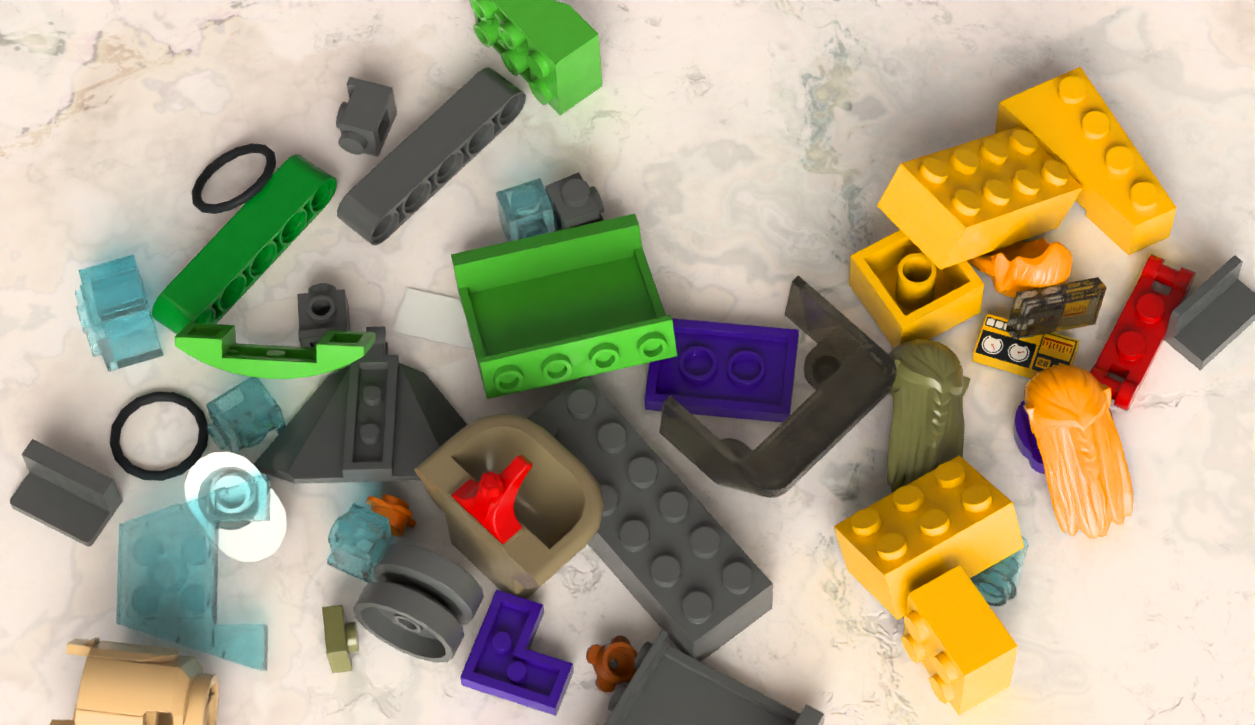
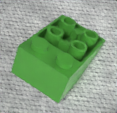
M470 0L476 22L473 25V29L477 38L485 47L489 48L492 46L501 55L504 65L514 76L520 74L529 83L531 92L541 104L546 105L548 103L559 115H562L602 87L599 34L570 5L556 0Z

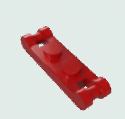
M1153 254L1149 256L1131 296L1095 366L1090 371L1100 384H1105L1111 388V399L1115 400L1114 406L1126 411L1130 409L1165 339L1171 313L1185 300L1196 275V272L1184 267L1179 271L1164 265L1165 259ZM1156 282L1172 288L1168 296L1153 290ZM1112 373L1125 380L1122 383L1108 377V375Z

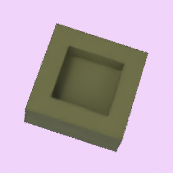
M342 605L322 607L326 654L332 673L352 671L351 652H359L360 650L356 621L347 622Z

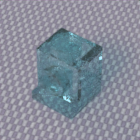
M540 178L496 192L499 220L508 242L555 231L553 208Z
M257 377L246 379L206 404L212 421L206 428L220 450L228 447L231 452L237 453L245 447L250 448L259 444L270 431L275 429L279 435L286 427L281 408Z
M353 503L347 513L336 519L330 530L328 542L331 554L326 561L328 565L362 581L372 582L375 578L373 570L384 549L389 544L394 543L389 519Z

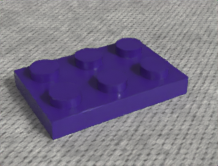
M672 318L677 356L650 362L645 394V410L790 423L799 330Z

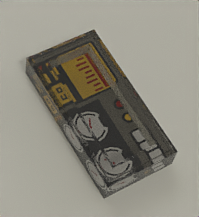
M1099 277L1016 292L1006 330L1015 340L1095 325L1107 287Z

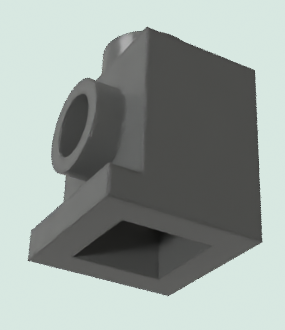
M349 77L347 82L349 101L343 102L340 105L336 117V127L341 131L338 144L343 150L351 154L360 155L365 153L379 157L397 115L393 88Z
M579 172L545 186L548 217L556 231L604 220L601 215L604 212V206L597 189L594 186L589 187Z
M320 283L311 286L308 289V293L297 294L298 336L301 347L316 348V344L328 330L350 331L349 305L345 289L337 290L331 284Z

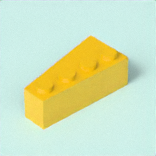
M1081 67L999 102L995 133L1021 126L1024 130L1033 134L1038 140V144L1056 161L1064 164L1070 171V175L1083 186L1075 201L1087 211L1086 217L1126 254L1131 255L1170 236L1176 206Z

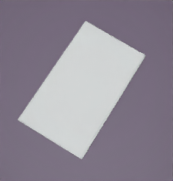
M406 288L392 332L474 350L460 299Z

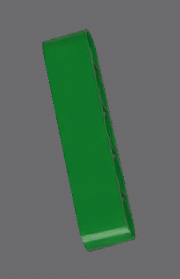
M295 154L288 158L272 175L263 189L241 207L161 292L153 305L152 317L176 335L188 323L217 324L328 205L337 188L336 178L301 155Z

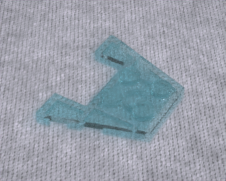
M259 474L248 478V481L229 488L222 487L208 492L206 496L183 504L177 503L119 524L116 624L259 671H267L268 625L217 624L219 523L270 521L271 477L267 474Z

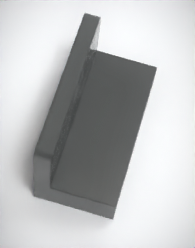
M1236 255L1175 308L1170 316L1164 341L1199 370H1202L1255 321V293L1238 280L1243 261Z
M32 439L21 454L29 473L10 499L12 508L85 546H92L123 502L114 480Z

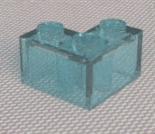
M134 254L78 270L82 285H80L79 290H75L78 302L76 309L83 332L87 335L93 357L102 355L108 372L164 356Z

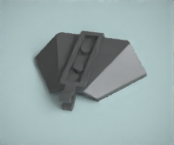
M385 326L366 327V332H375L376 342L365 356L329 375L257 459L254 465L261 473L295 484L420 481L421 479L417 476L414 468L468 424L424 372L399 363L398 355H388L389 348L388 342H385Z

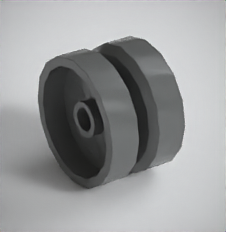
M406 543L389 544L384 549L373 570L376 581L369 582L364 587L353 607L355 618L371 634L398 651L435 663L450 661L464 637L461 624H468L474 618L484 598L482 587L468 572L440 554Z

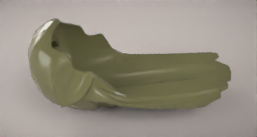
M912 339L905 341L893 348L886 362V375L889 378L887 393L893 396V415L887 455V484L891 486L892 492L957 456L963 458V396L971 378L963 376L962 366L956 354L947 346L933 340Z

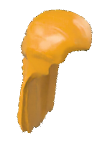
M1044 238L1027 242L1023 240L967 260L968 263L991 278L997 293L1011 297L1014 300L1018 292L1066 284L1071 275L1073 265L1072 254L1060 242L1049 244Z
M1056 365L1037 372L1031 377L1025 387V405L1023 407L1028 414L1032 433L1035 434L1043 460L1052 507L1061 530L1068 532L1070 536H1074L1078 529L1089 538L1095 539L1096 537L1106 536L1112 521L1117 525L1124 524L1125 517L1132 515L1134 503L1128 465L1118 431L1109 411L1111 388L1105 384H1100L1091 372L1073 365Z

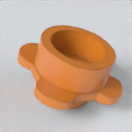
M387 494L382 495L381 499L373 496L367 497L366 503L371 506L366 521L375 529L389 535L402 536L406 527H415L416 521L411 518L413 513L408 510L410 506L405 501Z

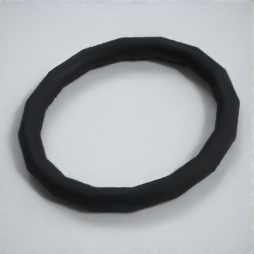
M251 143L236 147L222 154L209 164L197 178L192 189L193 205L203 213L217 214L230 211L248 202L271 179L276 167L274 151L264 144ZM250 153L263 154L266 157L267 163L262 175L242 194L218 204H208L202 200L201 193L205 183L223 165L239 156Z
M153 392L134 399L121 409L112 424L109 444L114 460L128 474L142 480L164 481L182 475L200 459L207 447L209 427L204 412L190 398L175 392ZM153 402H174L186 407L192 413L199 428L198 442L191 455L178 466L163 471L144 470L133 465L123 455L119 442L121 428L124 423L141 406Z

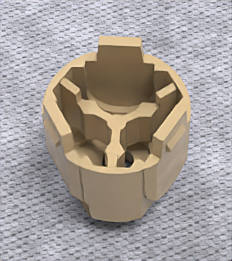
M96 637L90 640L74 639L67 643L66 654L87 656L81 677L73 720L51 719L49 725L217 724L219 680L217 675L204 674V668L196 657L179 655V651L172 648L99 641V638Z

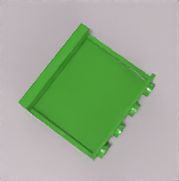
M635 214L451 254L457 289L487 399L677 356L671 315L666 316L642 248L639 223Z

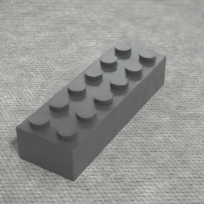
M584 377L527 417L545 428L577 457L599 483L604 510L599 529L588 542V545L660 628L669 633V638L681 652L701 662L772 609L773 583L588 377Z

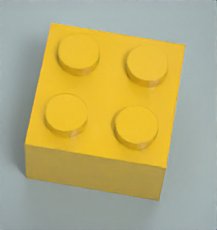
M901 230L850 256L849 286L894 348L912 339L930 340L972 318L981 311L984 283L968 261L940 270Z
M961 565L908 593L906 615L904 616V632L901 637L902 644L909 657L915 663L921 661L931 675L929 677L930 685L935 695L943 704L950 702L957 714L960 715L1010 686L1018 645Z

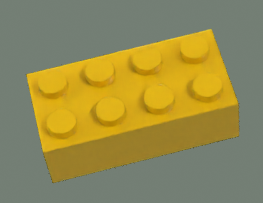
M1018 126L901 163L877 206L941 270L1058 228L1083 186L1070 175V171L1064 164L1056 161L1038 144V140L1033 134Z

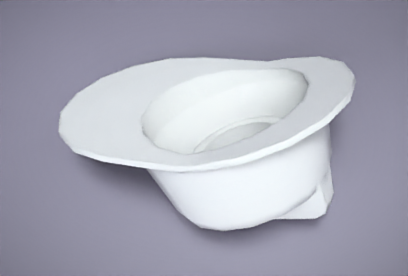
M230 451L212 452L200 458L189 470L185 482L186 501L192 513L214 543L227 556L242 562L260 561L271 556L280 547L287 531V513L280 498L258 468L246 457Z

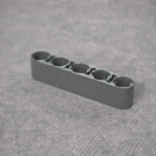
M492 68L482 69L343 197L337 209V217L371 245L383 243L516 119L526 102L525 93Z

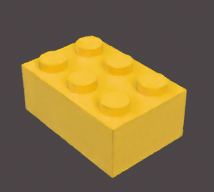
M957 456L939 465L936 469L898 488L895 492L834 525L847 570L897 620L906 615L908 593L958 565H961L969 578H972L1024 548L1013 502L961 456Z

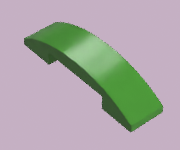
M188 323L175 336V346L205 364L239 375L267 379L304 378L337 370L363 357L376 342L375 332L328 330L318 341L316 348L236 343L235 325Z

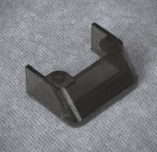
M799 275L791 283L784 315L817 343L806 356L803 367L807 382L816 391L759 446L752 451L746 444L737 439L725 438L720 440L671 395L663 402L659 433L714 483L720 486L767 498H775L785 494L884 399L893 388L897 368L892 357Z

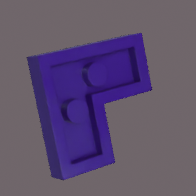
M496 590L460 676L461 685L557 716L574 668L573 663L529 650L544 615L543 604Z

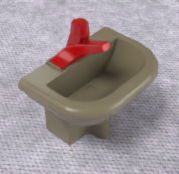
M505 413L480 417L461 428L414 468L429 496L445 513L451 544L502 592L524 599L529 598L577 555L592 539L600 526L604 503L597 480L589 469L554 436L527 417Z

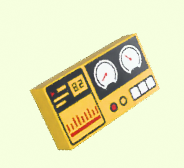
M987 314L972 358L973 362L1031 378L1037 372L1052 366L1073 365L1080 341L1025 324L1008 326V319Z

